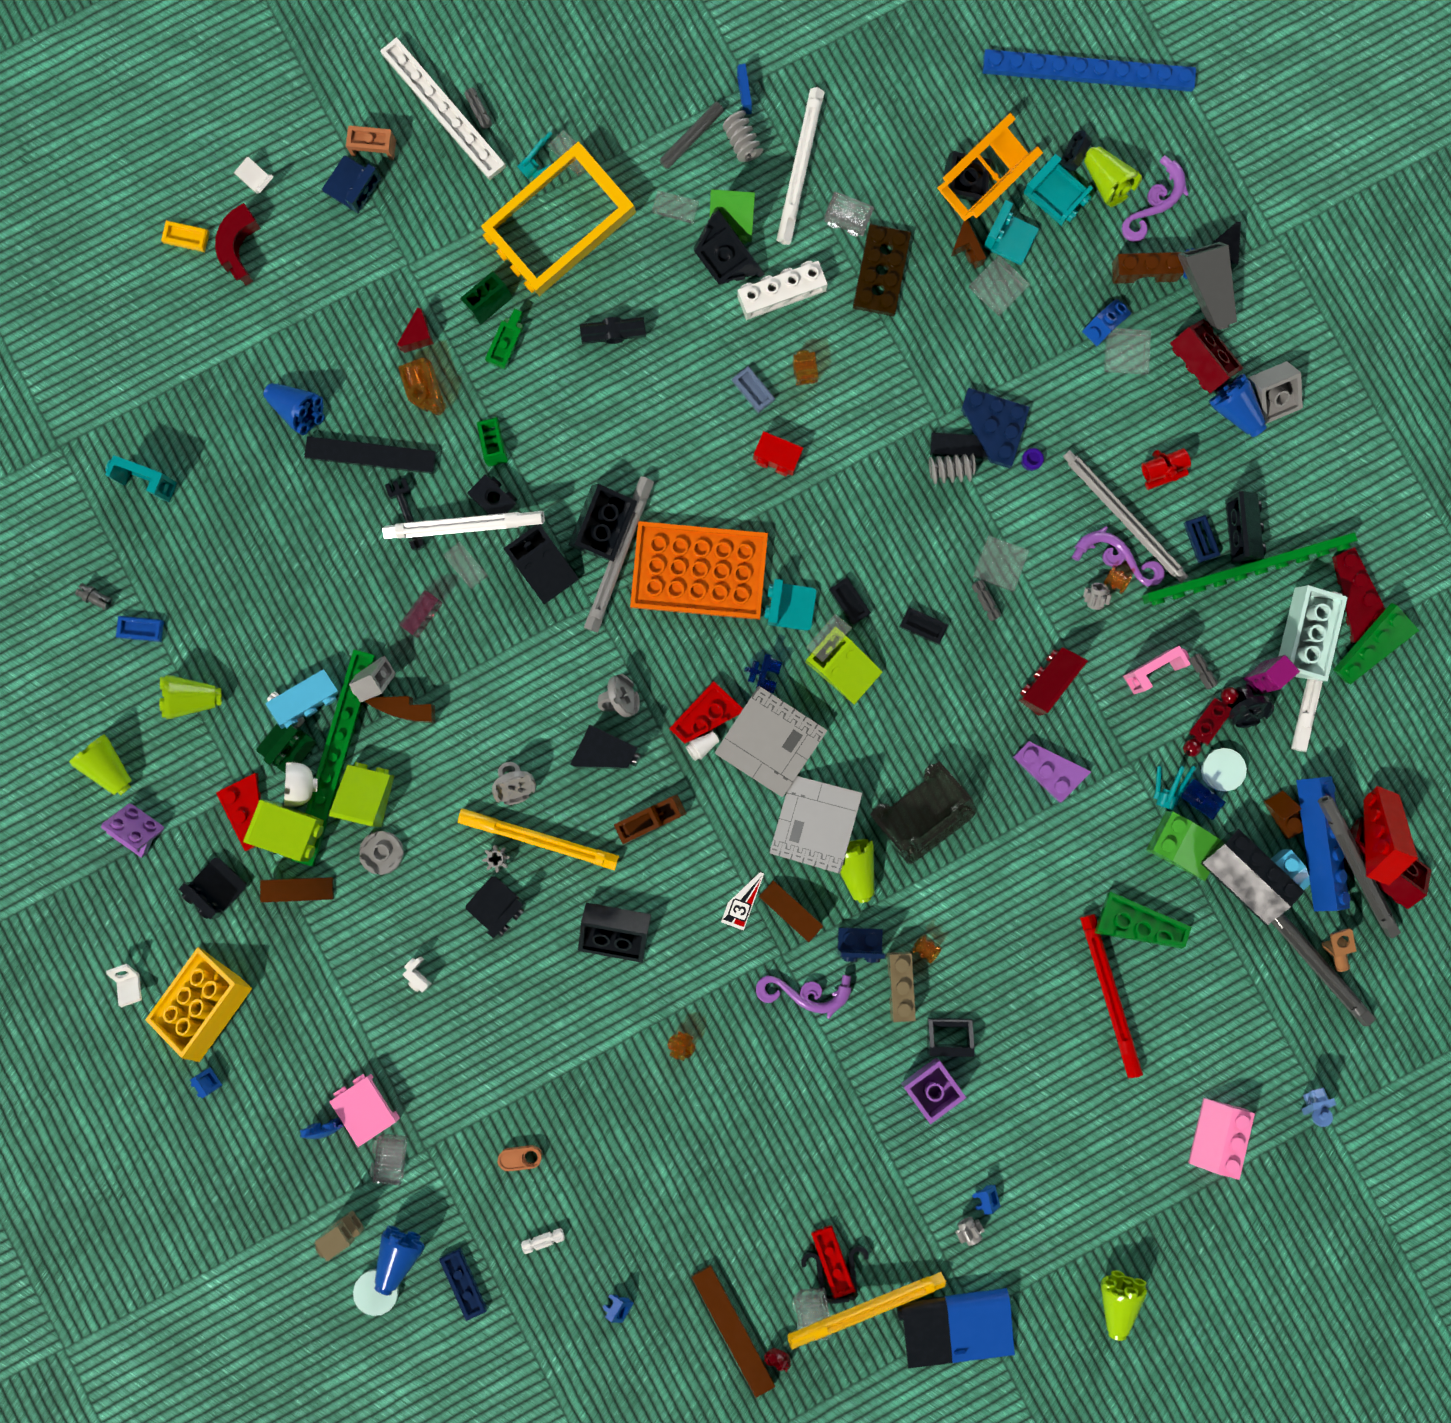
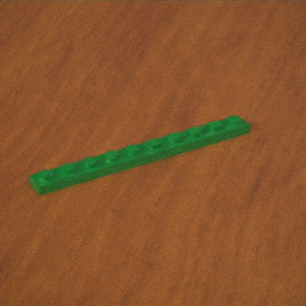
M1355 532L1150 592L1142 596L1144 605L1152 603V606L1165 603V598L1168 597L1176 600L1185 597V592L1193 590L1194 594L1207 590L1206 586L1214 585V588L1226 585V580L1233 578L1235 582L1247 579V574L1253 572L1257 576L1269 572L1268 568L1275 566L1276 570L1289 566L1288 562L1296 560L1297 564L1308 561L1311 555L1316 554L1317 558L1331 554L1330 550L1337 548L1338 552L1351 548V543L1358 540Z
M353 649L316 774L317 792H312L305 812L324 820L322 825L324 829L321 836L316 840L314 855L308 862H300L291 859V861L315 866L329 813L363 703L352 693L349 683L357 673L375 662L376 656Z

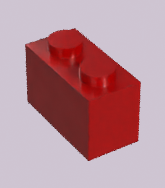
M763 431L753 454V460L763 468L769 466L776 469V472L780 475L788 476L789 474L793 476L802 455L803 447Z

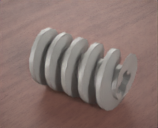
M743 110L729 116L723 123V129L726 131L728 139H730V144L733 146L735 154H737L738 161L748 162L759 157L763 149L758 148L760 146L759 141H754L757 136L755 133H751L753 127L747 126L750 121L748 118H744L746 113Z
M963 454L961 459H959L958 455H954L952 461L949 456H945L943 461L940 456H937L935 462L932 457H929V474L934 484H937L938 478H941L943 484H945L947 477L950 478L951 483H954L956 476H958L960 482H963L964 476H967L968 481L971 482L975 474L974 454H971L969 459L966 454Z

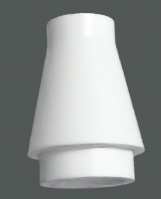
M712 731L709 734L689 741L686 749L696 761L702 759L719 743V739Z

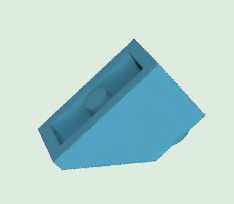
M1281 849L1271 858L1303 890L1310 885L1306 866L1291 849Z

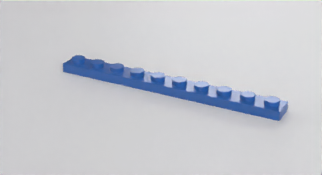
M985 49L982 74L1192 92L1195 88L1196 67Z

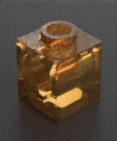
M809 350L798 351L793 355L792 360L796 386L817 383L818 370L815 352H809Z

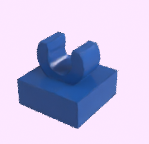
M211 1067L190 1080L191 1087H195L198 1092L197 1096L202 1099L222 1086Z
M987 1185L981 1191H977L972 1195L973 1198L981 1199V1203L976 1205L975 1208L976 1210H983L984 1215L993 1214L1000 1207L995 1185Z
M610 1294L609 1298L613 1300L612 1306L603 1305V1309L608 1312L605 1318L611 1323H623L634 1303L629 1298Z

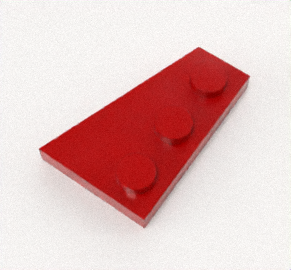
M254 773L216 792L244 851H249L256 847L243 841L258 803L261 800L258 788V773Z

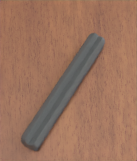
M714 102L660 158V163L663 167L668 169L723 113L724 108L719 102Z

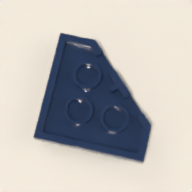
M968 388L961 408L964 417L968 419L974 435L977 436L988 456L989 462L1011 469L1030 407Z

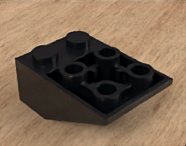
M540 524L535 525L503 548L544 605L579 580Z

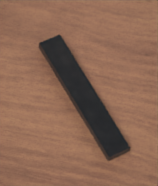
M307 436L304 458L434 474L437 453L436 451Z

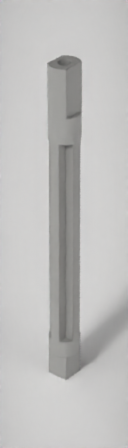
M640 476L632 497V499L637 501L615 560L608 563L593 606L585 622L584 628L592 632L598 633L638 521L643 514L654 482L646 477Z

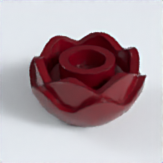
M772 1348L766 1352L764 1361L767 1365L775 1366L777 1370H785V1372L791 1367V1359L786 1352L777 1348Z

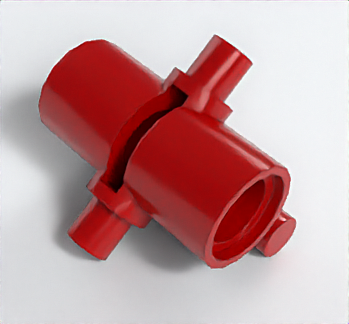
M1184 448L1169 454L1156 450L1152 454L1154 459L1141 465L1143 476L1147 481L1145 482V487L1147 490L1188 476L1187 468L1191 467V460Z

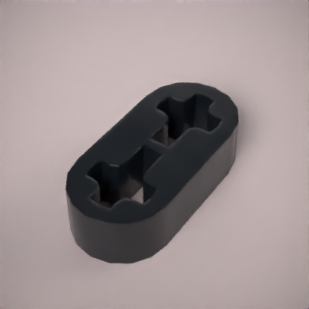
M1084 130L1078 131L1072 136L1061 158V164L1069 172L1076 170L1081 165L1091 145L1092 138Z

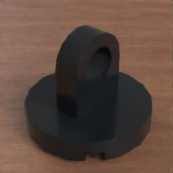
M1248 685L1239 686L1236 688L1239 692V699L1237 705L1230 711L1229 718L1236 727H1252L1261 723L1260 719L1263 717L1268 719L1274 712L1275 706L1267 696H1254Z

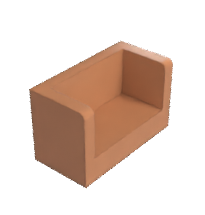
M348 125L346 147L351 156L356 157L357 151L386 153L389 160H394L396 139L391 129Z

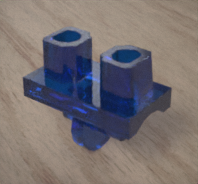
M765 653L761 671L758 670L760 662L753 660L752 667H745L744 672L750 674L748 682L754 683L756 676H759L756 689L760 686L774 694L777 682L765 678L767 671L779 674L782 662L771 658L772 655Z
M1194 778L1180 795L1181 798L1211 820H1214L1219 810L1226 803Z

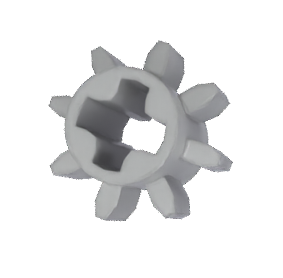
M1093 583L1091 588H1085L1083 597L1085 598L1084 602H1087L1089 608L1100 610L1104 607V604H1110V590H1108L1105 584Z
M494 845L492 852L485 850L488 856L482 861L489 864L487 870L495 867V871L498 873L500 872V866L508 868L505 862L511 856L504 854L506 848H502L499 851L497 845ZM495 853L502 858L501 861H498V865H496L495 861H492Z
M967 1217L957 1224L959 1229L955 1232L961 1243L966 1242L968 1246H972L983 1239L981 1233L985 1232L978 1219L974 1221L972 1217Z

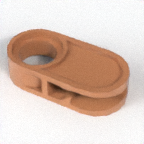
M535 1145L506 1148L498 1156L497 1162L504 1171L533 1169L540 1164L542 1151ZM528 1151H534L538 1156L537 1161L529 1163L525 1158V1154Z

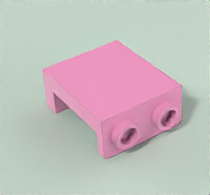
M1177 646L1151 659L1123 677L1135 695L1153 687L1146 676L1147 674L1170 662L1175 671L1191 665L1189 662L1190 657L1185 649Z
M362 1074L352 1081L354 1085L349 1089H346L344 1086L333 1093L335 1098L330 1101V1104L357 1147L400 1119L396 1111L392 1113L373 1083L372 1078L374 1077L372 1074L367 1077Z

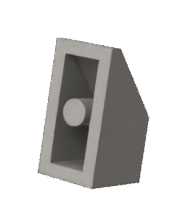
M383 656L357 673L349 685L352 693L357 696L360 702L382 694L396 673L387 658Z

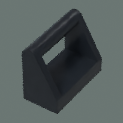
M928 1018L927 1054L929 1056L974 1057L972 1019ZM933 1027L967 1028V1045L934 1044Z

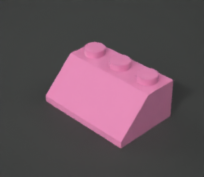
M1203 1098L1188 1163L1219 1175L1240 1180L1255 1113L1241 1107Z

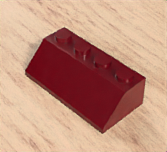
M1361 816L1352 826L1350 832L1365 859L1364 818ZM1344 856V863L1349 864ZM1417 859L1390 885L1378 881L1376 883L1379 889L1391 896L1396 903L1409 909L1427 896L1431 869Z

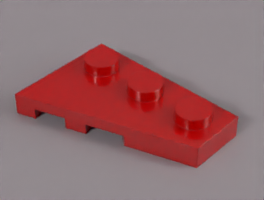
M713 681L669 730L686 744L740 715L743 708Z

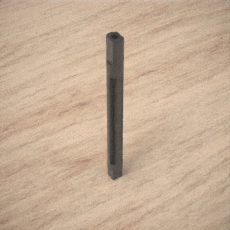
M1327 795L1323 796L1318 800V803L1381 928L1386 936L1393 939L1401 933L1396 920L1376 881L1366 877V861L1333 798Z
M1283 913L1271 922L1349 1012L1363 1026H1370L1376 1018Z

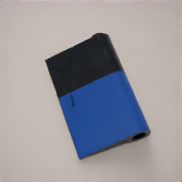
M1007 1288L916 1299L896 1307L898 1321H903L908 1369L1015 1355L1011 1304Z

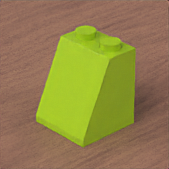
M355 762L354 766L347 765L329 816L372 827H382L394 775H390L389 770L376 767L375 771L367 769L368 765Z
M260 800L243 842L300 862H308L314 855L316 840L323 832L324 827L322 825L324 820L292 807L284 806V804L279 802Z

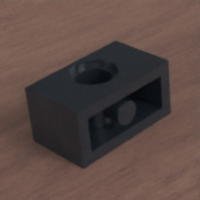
M485 474L467 492L489 515L513 513L519 509L517 503H515L518 499L510 491L505 493L500 488L502 484L494 476L489 478ZM492 495H500V500L497 503H490Z

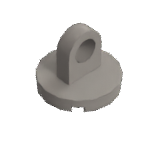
M623 674L611 677L608 681V691L598 696V708L606 712L616 710L625 718L635 715L639 711L640 699L637 691L634 692L632 688L634 683Z
M506 762L499 767V778L492 785L494 799L499 803L500 801L504 802L505 805L521 803L529 798L531 792L534 793L536 790V782L532 774L520 771L519 766L514 762Z

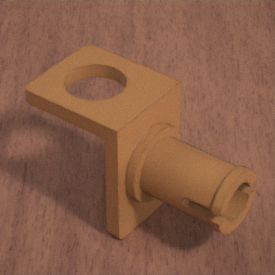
M1351 928L1331 933V940L1322 942V947L1334 957L1335 970L1340 972L1350 969L1347 954L1356 952L1353 930ZM1341 936H1347V937H1348V941H1346V940H1345L1343 937H1341Z

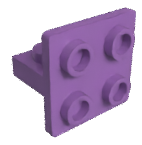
M131 803L127 804L101 825V828L108 835L141 858L148 853L152 840L164 830V826Z

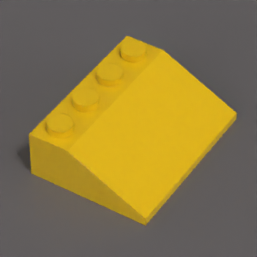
M197 947L145 1020L181 1058L200 1062L252 988L232 970L203 949Z

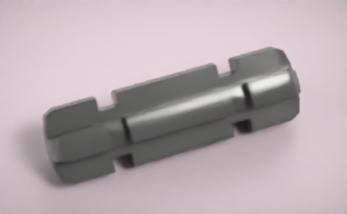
M474 88L467 89L464 92L465 97L481 128L487 129L492 125V122Z
M979 580L972 584V588L975 593H978L977 597L983 609L987 610L989 620L994 621L1001 616L998 608H995L996 604L989 591L985 589L986 585L983 580Z

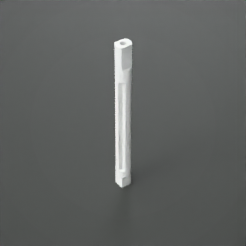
M818 87L810 89L786 201L776 241L783 245L791 244L818 117L825 91Z
M543 511L513 512L397 523L384 526L382 530L384 539H399L538 525L545 522V516Z
M1307 679L1291 746L1293 750L1307 752L1323 681Z

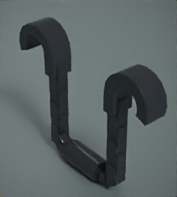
M854 1245L848 1252L850 1277L855 1292L834 1299L833 1295H830V1297L826 1296L824 1276L822 1274L823 1268L818 1253L807 1251L802 1255V1268L806 1266V1260L810 1257L814 1258L817 1262L820 1300L825 1304L846 1303L849 1300L854 1301L858 1297L853 1256L856 1252H862L864 1259L869 1260L867 1249L864 1246Z

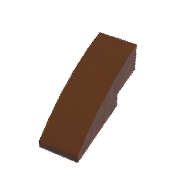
M410 696L373 697L365 700L372 707L394 717L414 722L435 723V705H413V698Z
M677 794L614 824V827L622 844H625L687 813Z
M333 877L260 880V903L334 899Z
M774 880L760 894L759 897L807 942H810L823 928V925Z

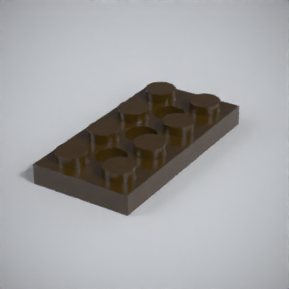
M869 224L853 309L895 316L911 232ZM887 245L892 249V252L885 255L880 251V247ZM878 266H885L888 272L885 275H880L876 272V268ZM880 286L884 293L877 296L873 294L872 288Z

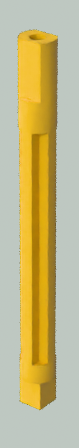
M462 808L459 813L458 823L588 861L611 870H615L619 856L609 852L576 844Z
M939 1272L812 1323L805 1328L788 1334L789 1345L791 1349H795L933 1293L935 1290L945 1287L946 1280L942 1272Z

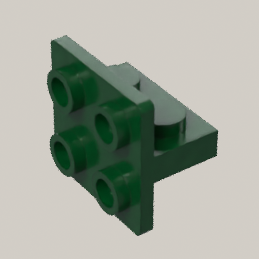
M276 723L257 747L256 751L265 757L263 761L267 764L276 766L286 773V762L302 763L316 746L317 741L297 726L290 725L288 729L286 727L281 729Z

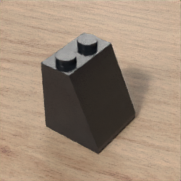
M589 725L570 765L576 768L631 769L632 765L637 766L641 758L639 754L640 749Z

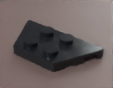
M718 207L715 208L693 248L718 284L729 283L732 280H745V277L758 275V277L765 275Z

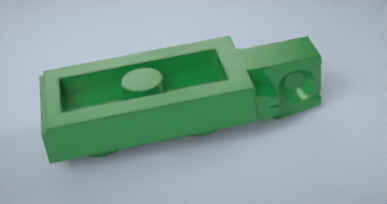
M514 308L510 319L505 317L504 321H501L485 357L486 362L506 370L523 332L524 325L521 324L524 314L522 311Z

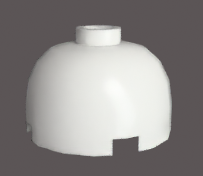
M286 762L284 806L294 807L306 804L311 799L312 792H317V779H313L312 771L304 764Z

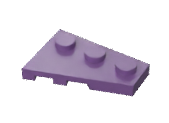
M1030 741L1013 756L1059 803H1062L1091 773V771Z

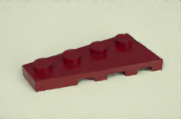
M1355 547L1332 557L1338 585L1341 587L1343 596L1347 597L1345 606L1347 617L1345 618L1347 626L1350 627L1351 644L1358 642L1385 611V607Z

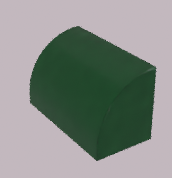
M492 271L460 299L481 325L509 302L513 296L506 284Z

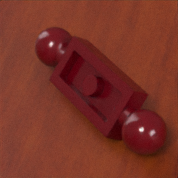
M1225 688L1221 693L1222 700L1214 698L1189 732V735L1193 736L1194 739L1184 743L1183 750L1186 755L1190 757L1197 756L1201 752L1200 744L1203 743L1208 746L1229 718V713L1232 710L1229 704H1234L1239 699V692L1235 688Z

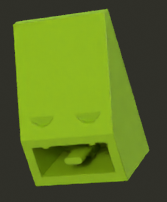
M836 627L833 628L805 661L853 704L861 698L882 674V671Z

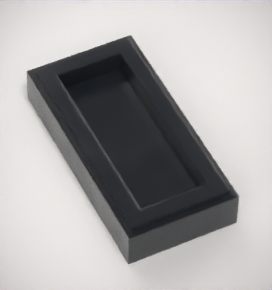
M845 578L829 589V592L852 626L871 614L848 578Z
M908 607L899 627L939 645L948 625Z

